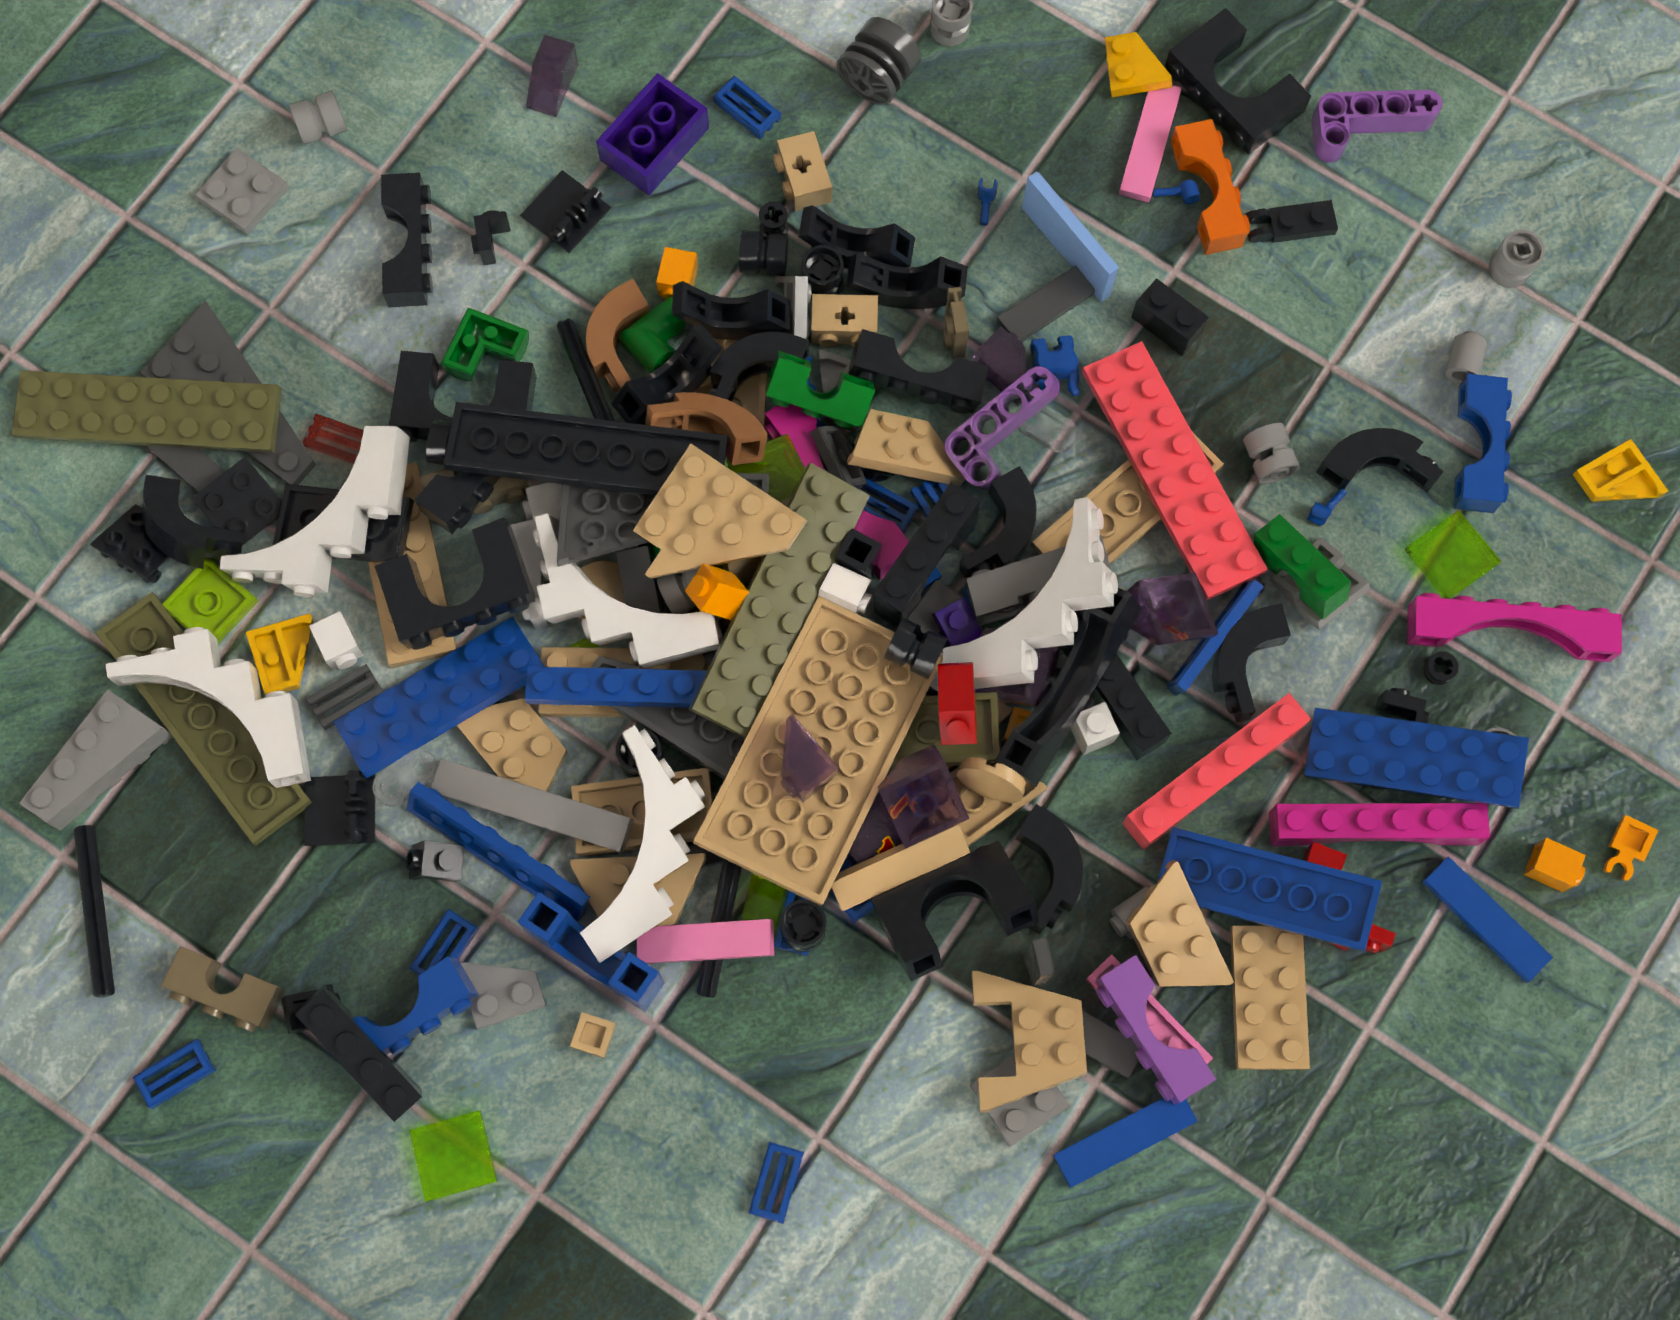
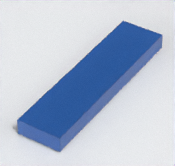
M1254 579L1239 588L1168 683L1167 690L1175 696L1187 691L1222 644L1231 628L1240 620L1264 586Z
M1449 856L1422 881L1525 983L1530 982L1553 958Z
M1162 1098L1059 1151L1053 1157L1069 1188H1072L1198 1122L1186 1099L1174 1105L1171 1099L1165 1101Z

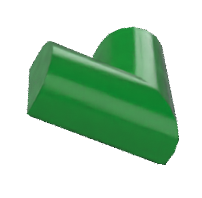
M668 297L618 335L620 344L649 373L662 366L675 353V350L667 341L686 328L685 321L672 316V297Z
M468 307L440 364L453 377L464 381H472L486 351L510 361L520 362L529 343V332L524 328Z

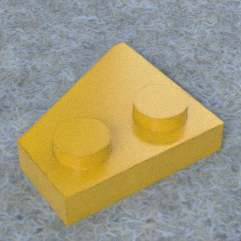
M1137 32L1105 37L1112 98L1173 87L1172 76Z
M1632 439L1584 465L1572 474L1592 502L1660 498L1668 492L1666 486Z
M311 613L246 632L265 695L274 691L289 692L300 688L311 636L309 626L313 624Z

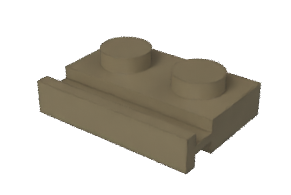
M961 287L948 288L944 314L945 329H942L944 348H950L952 359L957 357L965 358L969 335L964 300L961 301Z

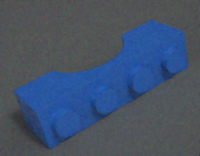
M1467 374L1459 385L1457 417L1467 421L1478 432L1482 441V456L1478 462L1464 466L1455 477L1454 509L1494 513L1507 500L1509 486L1508 483H1504V472L1508 469L1510 454L1505 452V443L1510 435L1511 423L1506 421V414L1512 400V392L1507 390L1508 378Z
M447 956L418 975L419 993L416 1004L412 1011L400 1022L389 1026H381L368 1017H354L365 1033L386 1055L389 1053L397 1055L412 1045L410 1042L412 1038L420 1033L424 1036L435 1031L442 1025L441 1019L450 1013L453 1016L458 1015L472 1006L470 1000L479 994L458 958Z

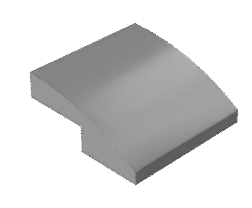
M1321 537L1312 545L1351 581L1349 599L1324 620L1299 598V587L1285 570L1280 571L1277 575L1273 574L1270 576L1271 581L1285 598L1319 630L1370 590L1369 582L1346 565L1344 555Z

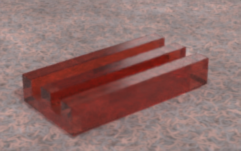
M315 414L313 418L314 424L313 426L310 425L308 437H304L303 445L354 464L358 455L316 441V438L318 436L359 451L360 442L323 430L321 427L323 426L362 440L364 430Z

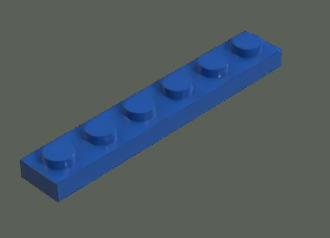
M527 666L525 701L526 704L689 708L707 671Z
M418 781L410 790L406 810L458 845L464 846V849L534 896L538 892L542 893L569 911L577 922L585 915L590 896L580 886L568 882L556 874L553 868L546 864H541L529 856L522 847L513 845L499 836L492 827L484 826L472 818L465 809L456 807L442 798L441 794L435 789L427 788Z

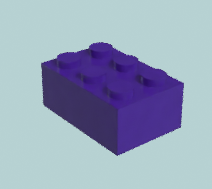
M657 73L596 141L599 159L650 196L709 129L708 108Z

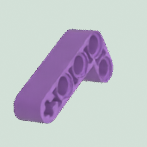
M1432 90L1326 93L1320 98L1312 116L1315 153L1320 160L1331 163L1337 161L1342 156L1350 139V133L1426 131L1431 128L1442 108V99L1438 93ZM1356 110L1364 112L1365 115L1358 113ZM1325 111L1331 112L1333 115H1329ZM1328 140H1333L1337 144H1332Z
M1041 366L1028 370L950 433L945 441V451L971 485L981 490H989L991 481L1001 477L998 465L988 452L1055 399L1060 390L1058 378L1048 369ZM1040 379L1045 380L1046 388L1044 390L1039 389L1038 381ZM1026 389L1030 392L1029 394L1034 397L1032 400L1025 393H1023ZM1021 398V409L1016 413H1010L1009 405L1011 401ZM995 419L996 426L994 431L984 435L983 426L985 422ZM968 440L969 450L966 454L959 456L957 453L959 443ZM987 465L989 468L988 477L978 482L976 478L977 470Z

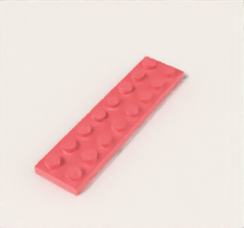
M1143 342L1136 343L1083 367L1082 374L1205 601L1265 574L1268 569Z

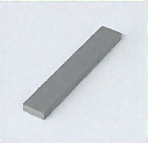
M440 758L431 785L432 789H435L443 796L621 853L624 852L634 819L442 758Z

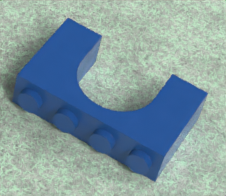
M540 892L537 893L518 920V923L531 937L643 1012H646L665 983L659 971L630 952L626 955L621 951H617L599 963L580 934L585 927L577 922L569 911Z

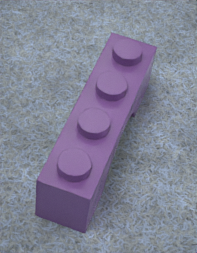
M1136 955L1104 974L1096 981L1099 987L1095 990L1097 996L1106 1008L1111 1006L1118 1016V1019L1115 1020L1118 1029L1126 1039L1131 1037L1138 1047L1135 1054L1146 1070L1151 1068L1158 1079L1155 1085L1165 1101L1171 1099L1173 1104L1176 1105L1216 1080L1196 1048L1175 1049L1159 1041L1150 1030L1146 1019V1004L1149 995L1156 985Z

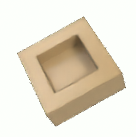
M581 1012L570 1047L605 1059L617 1024Z

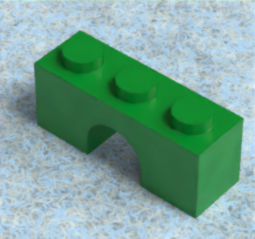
M778 350L765 386L766 396L770 397L772 403L782 407H789V404L801 407L803 413L815 418H820L821 414L834 418L833 422L844 428L851 429L853 425L862 427L875 392L873 382L841 372L839 380L833 389L827 392H817L807 384L811 371L810 361Z
M1280 514L1254 533V545L1265 565L1276 575L1280 571L1285 570L1297 583L1300 590L1299 598L1322 620L1349 599L1351 581Z

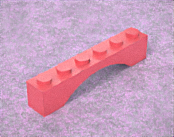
M1288 693L1127 815L1122 824L1140 847L1145 850L1222 788L1295 736L1312 719L1292 695Z

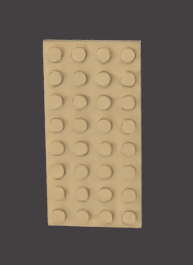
M818 596L693 844L822 907L938 670V664H941L943 656H939L929 679L911 672L910 665L907 663L899 666L884 659V656L895 632Z

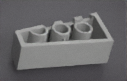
M1099 535L1104 549L1103 563L1111 570L1102 535ZM1066 546L1021 561L1012 562L997 569L979 570L971 575L972 577L966 578L967 592L977 624L983 625L1016 617L1037 597L1052 577Z
M107 690L19 804L61 831L95 803L99 795L109 787L113 788L123 780L122 776L137 764L141 765L151 757L150 753L161 744L165 745L173 736L155 721Z

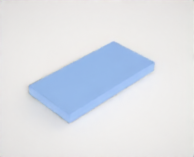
M1036 171L1027 178L1022 209L1071 268L1074 266L1079 268L1094 287V295L1100 302H1103L1111 295L1118 272V265L1042 175Z

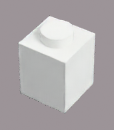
M833 563L819 589L818 596L856 614L858 612L864 614L872 599V595L867 593L871 579Z
M341 611L309 626L326 663L332 670L349 668L357 662L358 658L364 656L347 619Z
M1106 702L1081 711L1071 728L1083 755L1114 743L1119 735V730Z

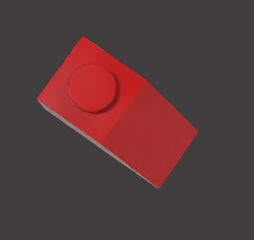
M973 662L938 664V709L941 745L977 744L978 727Z

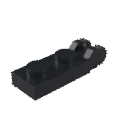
M1332 200L1274 207L1268 210L1262 208L1245 213L1249 224H1269L1267 227L1251 230L1248 234L1250 243L1267 241L1276 243L1335 235L1338 230Z

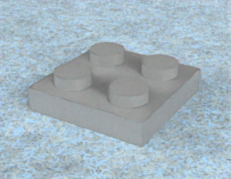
M236 148L199 189L195 196L202 204L248 235L289 187L282 178Z
M1014 1056L983 1077L1015 1076ZM977 1080L970 1085V1088L979 1100ZM1055 1086L1025 1096L1018 1101L993 1108V1110L987 1113L1009 1147H1011L1070 1107L1059 1088Z

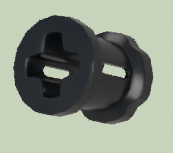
M768 202L760 208L759 221L761 224L759 228L764 238H767L770 233H776L775 230H778V233H788L787 209L779 202Z

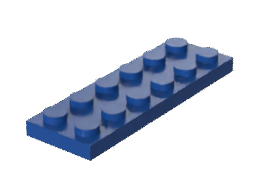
M512 616L333 722L362 774L367 779L526 685L527 666L544 667V665Z
M1315 708L1304 776L1519 809L1529 738Z
M1172 827L1158 881L1167 870L1165 868L1167 863L1172 860L1178 861L1199 908L1351 949L1366 951L1383 881Z

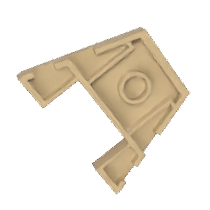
M972 971L973 1006H1011L1015 1076L978 1078L980 1113L989 1112L993 1108L1018 1101L1030 1094L1047 1090L1086 1075L1087 1066L1081 1000L980 971Z

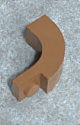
M634 279L619 285L607 293L595 307L587 326L586 347L590 362L597 378L604 377L612 393L620 392L624 384L631 380L616 354L619 343L618 335L649 312V305Z
M682 392L675 393L674 402L647 406L645 425L728 435L726 457L731 466L763 461L768 434L754 415L734 402L709 394Z

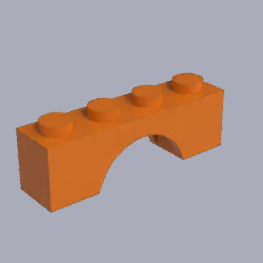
M1212 119L1176 126L1170 144L1178 169L1193 173L1202 178L1211 189L1213 195V203L1201 212L1196 226L1204 254L1209 255L1241 248L1247 234L1250 233V224L1248 217L1242 215L1240 209V191L1237 186H1233L1231 180L1232 167L1230 160L1224 158L1222 152L1223 138L1220 130L1215 129Z

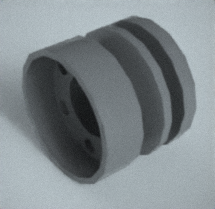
M871 17L855 36V42H852L836 61V69L845 84L857 95L874 104L887 105L903 86V80H906L920 63L921 52L913 38L900 26L881 17Z

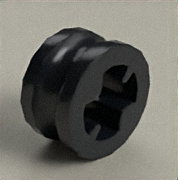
M1440 651L1434 653L1424 665L1425 677L1435 685L1447 684L1458 672L1457 660L1448 652ZM1437 663L1439 665L1445 663L1448 667L1444 673H1436L1434 671Z

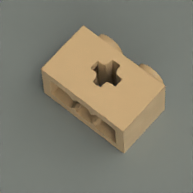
M812 131L777 140V154H773V160L777 173L783 172L785 182H782L783 193L786 201L792 200L795 212L803 210L807 206H819L832 202V184L815 132Z
M812 294L811 344H818L826 348L835 347L837 344L854 347L855 341L862 329L877 333L878 295ZM841 321H848V325H842Z

